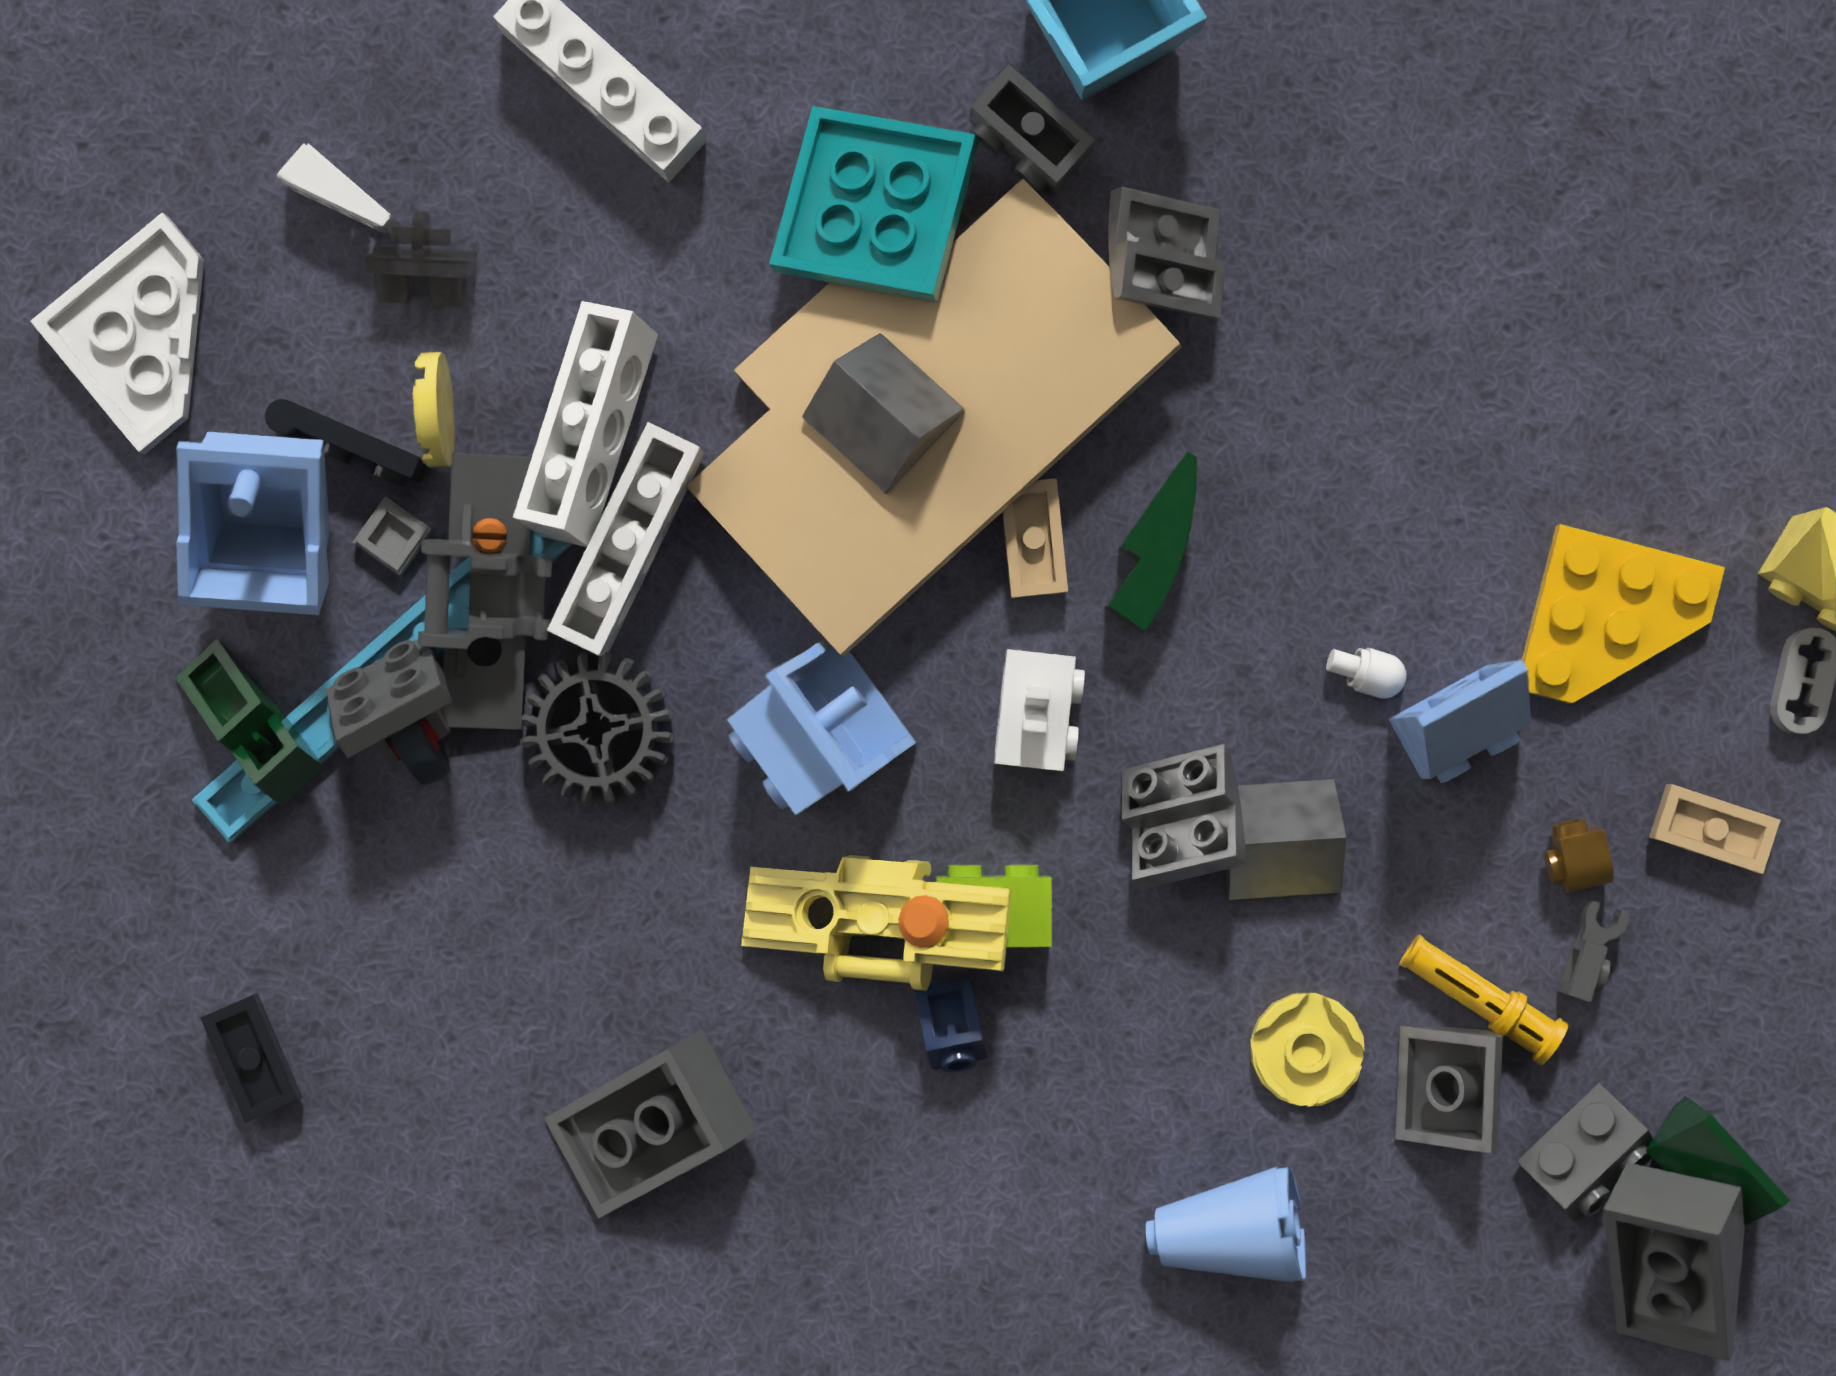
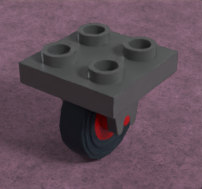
M418 639L414 642L411 640L400 642L390 648L384 655V658L363 669L353 668L344 672L334 681L332 686L326 688L335 739L347 758L374 744L389 766L399 760L403 761L411 774L422 785L431 784L451 772L449 759L441 742L442 737L451 732L446 724L448 721L440 709L450 704L451 698L435 647L419 645Z

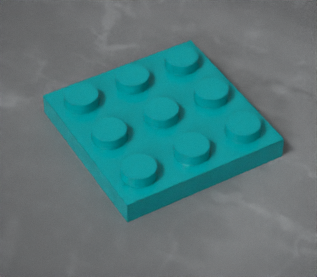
M812 106L769 262L772 270L776 273L937 303L979 145L976 134Z

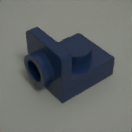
M970 976L929 984L925 991L915 990L926 1052L931 1069L942 1068L945 1072H960L975 1066L976 1061L987 1058Z

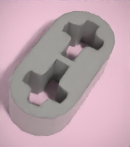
M1806 628L1794 632L1786 640L1770 702L1772 720L1780 730L1789 734H1808L1816 731L1824 723L1836 680V638L1830 632L1822 628ZM1814 638L1817 640L1816 649L1824 652V659L1822 662L1812 663L1807 678L1804 677L1807 658L1798 655L1799 647L1810 645ZM1802 685H1806L1803 704L1812 707V713L1810 717H1800L1798 723L1795 724L1793 723L1794 713L1786 711V703L1790 700H1797L1800 696Z

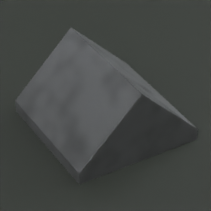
M879 333L832 363L803 413L802 418L887 494L958 419L965 409L884 335Z
M1334 779L1239 785L1238 790L1245 836L1246 865L1226 870L1228 900L1341 893L1347 837Z
M1400 1025L1395 1139L1488 1154L1498 1153L1503 1037L1488 1029Z

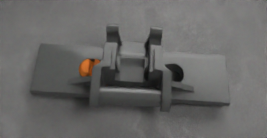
M452 452L449 540H422V553L427 554L425 624L424 631L418 632V644L427 647L444 648L443 673L451 703L442 707V712L448 721L446 723L448 727L521 729L522 724L519 721L522 715L525 638L526 635L533 636L534 639L547 640L549 638V631H547L549 620L544 618L545 577L552 576V557L546 554L530 553V529L513 518L532 459L529 456ZM451 556L471 558L469 617L466 629L448 628ZM481 637L498 639L501 643V653L491 663H478L468 653V646L472 641Z

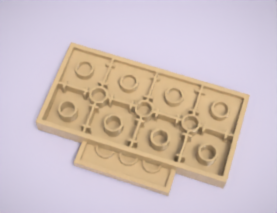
M1022 179L953 242L937 303L829 283L736 367L734 371L737 376L762 401L769 411L686 487L834 649L844 657L1180 350L1181 344L1146 305L1115 298L1110 267ZM879 333L884 335L965 409L958 419L887 494L802 418L803 413L832 363Z

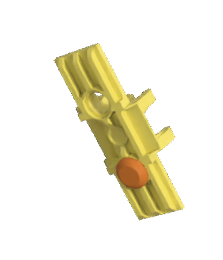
M849 855L842 857L836 873L750 867L741 946L825 954L824 976L827 981L840 982L843 977L910 983L913 990L925 991L931 982L933 965L1004 971L1012 889L926 882L922 879L923 877L930 876L931 864L928 861L917 860L894 862L872 860L868 856ZM826 897L833 905L834 915L832 921L822 929H815L808 919L809 907L814 900ZM865 935L904 939L903 959L850 955L848 954L850 939L852 936Z

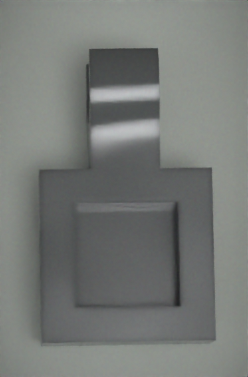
M1588 900L1581 910L1580 931L1578 937H1574L1557 989L1558 992L1591 1002L1594 991L1600 993L1603 990L1609 976L1610 961L1605 959L1608 947H1605V944L1609 940L1621 936L1629 924V912L1616 909L1612 923L1602 928L1596 920L1600 903L1593 900Z

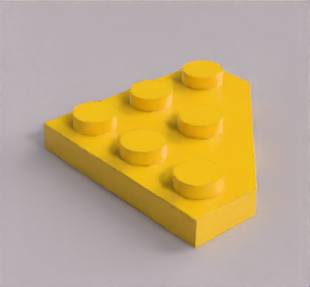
M1562 524L1556 525L1522 660L1528 670L1529 693L1568 704L1574 703L1711 623L1725 567Z

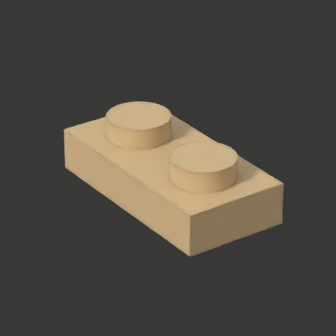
M1057 478L1036 480L1002 512L1011 598L1068 592Z
M1666 784L1649 838L1754 873L1763 874L1780 820L1673 784Z

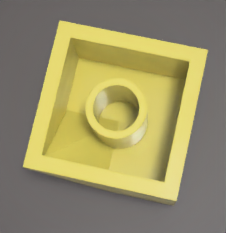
M1825 507L1792 516L1758 575L1772 582L1768 590L1779 599L1795 606H1799L1800 602L1803 601L1820 611L1817 620L1835 632L1836 512Z

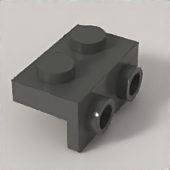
M1598 1083L1517 1162L1562 1208L1565 1214L1575 1222L1583 1214L1586 1217L1594 1215L1607 1203L1611 1195L1609 1189L1617 1183L1626 1163L1641 1166L1648 1164L1652 1157L1646 1152V1149L1653 1138L1649 1130Z

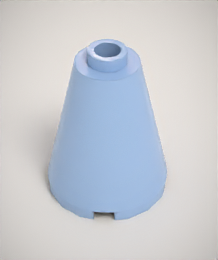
M1276 1166L1156 1208L1155 1220L1146 1222V1240L1149 1254L1151 1256L1159 1255L1161 1264L1167 1267L1290 1283L1302 1281L1306 1278V1244L1304 1228L1300 1229L1297 1209H1301V1203L1292 1167Z

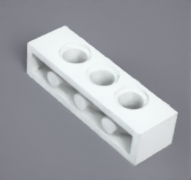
M508 0L493 16L504 36L668 183L706 143V138L700 125L560 0Z
M581 302L513 515L514 519L541 537L587 547L599 524L658 334L633 311Z
M647 422L547 631L599 656L605 655L606 652L609 653L688 490L686 486L692 481L705 455L699 446Z

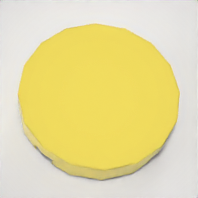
M442 352L421 353L415 361L416 370L425 369V379H416V386H413L417 442L420 443L421 449H430L428 454H423L422 458L426 466L429 468L450 467L452 464V452H454L455 428L453 391L449 366Z
M1294 993L1273 1002L1258 1018L1250 1039L1251 1063L1260 1082L1278 1099L1298 1106H1323L1342 1097L1357 1081L1362 1068L1364 1036L1355 1017L1338 1001L1317 993Z

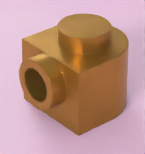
M1584 818L1563 821L1551 826L1553 834L1549 836L1552 849L1544 851V859L1552 884L1561 883L1564 891L1569 893L1613 883V864L1604 829L1594 825L1587 826L1586 819Z

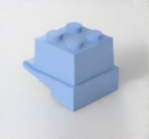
M207 432L202 443L179 442L177 446L179 523L177 577L179 605L319 615L329 585L327 546L330 537V521L323 440Z
M826 639L766 674L765 676L771 685L727 719L734 729L729 734V738L736 750L747 762H751L754 759L758 762L768 776L763 781V785L770 797L782 810L789 806L795 815L842 784H844L848 791L916 743L850 651L842 657Z

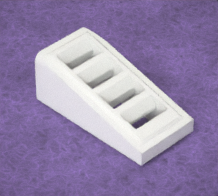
M303 143L276 176L291 190L384 234L389 233L393 235L400 228L399 222L309 143L307 145Z

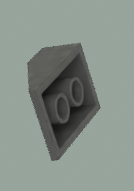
M703 1030L544 1118L598 1219L717 1156L757 1131Z
M1626 1163L1603 1209L1617 1333L1730 1361L1734 1347L1744 1240L1741 1187Z

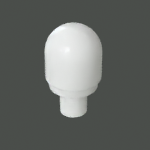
M1359 648L1354 655L1333 649L1329 654L1326 664L1327 671L1347 676V685L1354 687L1355 691L1383 699L1397 695L1403 689L1407 677L1406 669L1397 657L1372 648H1367L1366 650Z

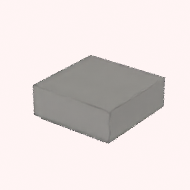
M385 496L352 543L397 575L402 576L422 548V540L428 539L434 530Z

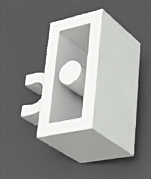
M1011 649L1005 651L994 764L1064 771L1065 760L1075 761L1078 727L1068 726L1071 703L1081 704L1085 670L1075 669L1076 657Z

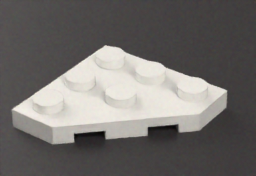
M163 212L30 321L136 450L144 455L189 418L204 259Z

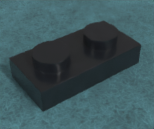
M258 993L200 1017L245 1123L303 1098Z

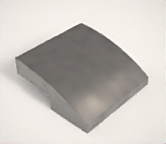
M1126 187L1111 190L1108 250L1111 281L1115 298L1208 319H1219L1226 262L1215 260L1220 209Z

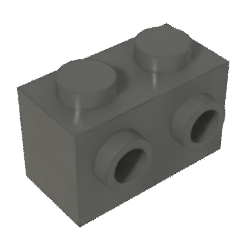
M1010 64L1005 67L970 107L969 122L975 126L971 133L976 134L978 142L989 152L996 155L1002 150L1018 165L1014 168V172L1021 180L1024 179L1036 192H1039L1044 187L1054 196L1092 153L1095 139Z

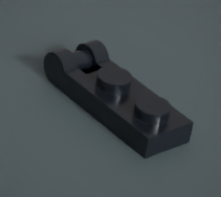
M275 400L266 408L265 422L274 432L286 438H300L307 434L323 440L324 454L347 464H350L353 454L374 463L370 474L400 487L405 477L420 483L427 469L421 457L289 400Z

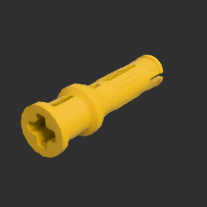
M1420 934L1415 937L1400 960L1399 964L1402 967L1408 968L1449 997L1489 1021L1488 1028L1492 1032L1502 1037H1508L1533 1054L1532 1060L1539 1065L1546 1063L1553 1055L1567 1032L1569 1023L1561 1018L1555 1021L1529 1005L1527 1003V996L1519 991L1516 993L1512 990L1507 994L1466 965L1458 962L1426 941Z

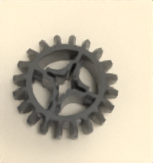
M606 652L605 655L599 657L598 669L592 668V661L588 653H580L577 658L579 672L574 673L571 666L565 660H560L556 663V667L563 680L557 683L547 674H542L538 678L541 686L549 691L546 698L534 693L527 694L525 700L531 705L540 707L538 717L521 715L519 722L525 726H537V736H526L520 740L523 748L540 747L541 754L532 757L527 762L530 769L541 768L547 763L552 768L544 775L541 781L545 787H551L561 777L566 780L561 789V798L565 800L571 799L577 787L581 786L583 787L582 803L583 805L591 806L596 799L597 788H602L605 803L612 805L617 803L616 785L620 784L624 793L632 798L638 795V788L632 777L637 774L648 784H652L656 780L655 774L645 766L649 759L657 764H667L669 757L662 752L654 750L656 741L672 743L674 742L675 735L670 732H658L657 722L670 721L674 718L672 710L655 712L653 704L662 701L667 694L662 688L653 690L649 694L644 692L643 689L653 678L649 671L641 672L634 681L629 678L634 667L633 660L624 658L617 672H613L611 653ZM597 681L611 682L624 689L634 699L640 712L622 715L611 713L605 707L603 697L599 693ZM580 686L582 697H579L581 711L578 718L573 723L552 729L554 713L559 703L571 690ZM594 712L602 713L600 718L602 721L609 719L610 723L625 721L624 726L611 728L610 732L604 733L602 735L603 744H600V746L592 744L594 737L586 739L585 735H569L572 731L583 730V726L592 724V714ZM643 729L642 741L636 755L624 768L615 773L612 760H614L613 746L616 740L622 734ZM570 743L583 745L589 751L592 763H595L597 777L584 775L572 769L560 757L555 746Z

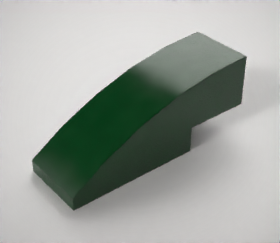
M1189 451L1178 462L1118 548L1137 562L1105 608L1140 633H1144L1166 599L1180 567L1191 530L1197 488V457Z
M218 639L175 677L218 742L234 754L253 784L279 805L283 806L325 768L279 707Z

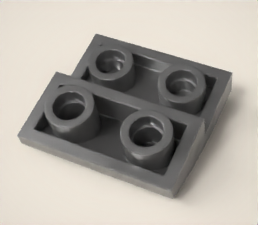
M1225 744L1122 770V820L1132 828V880L1142 889L1246 865L1244 825L1239 790L1230 750Z

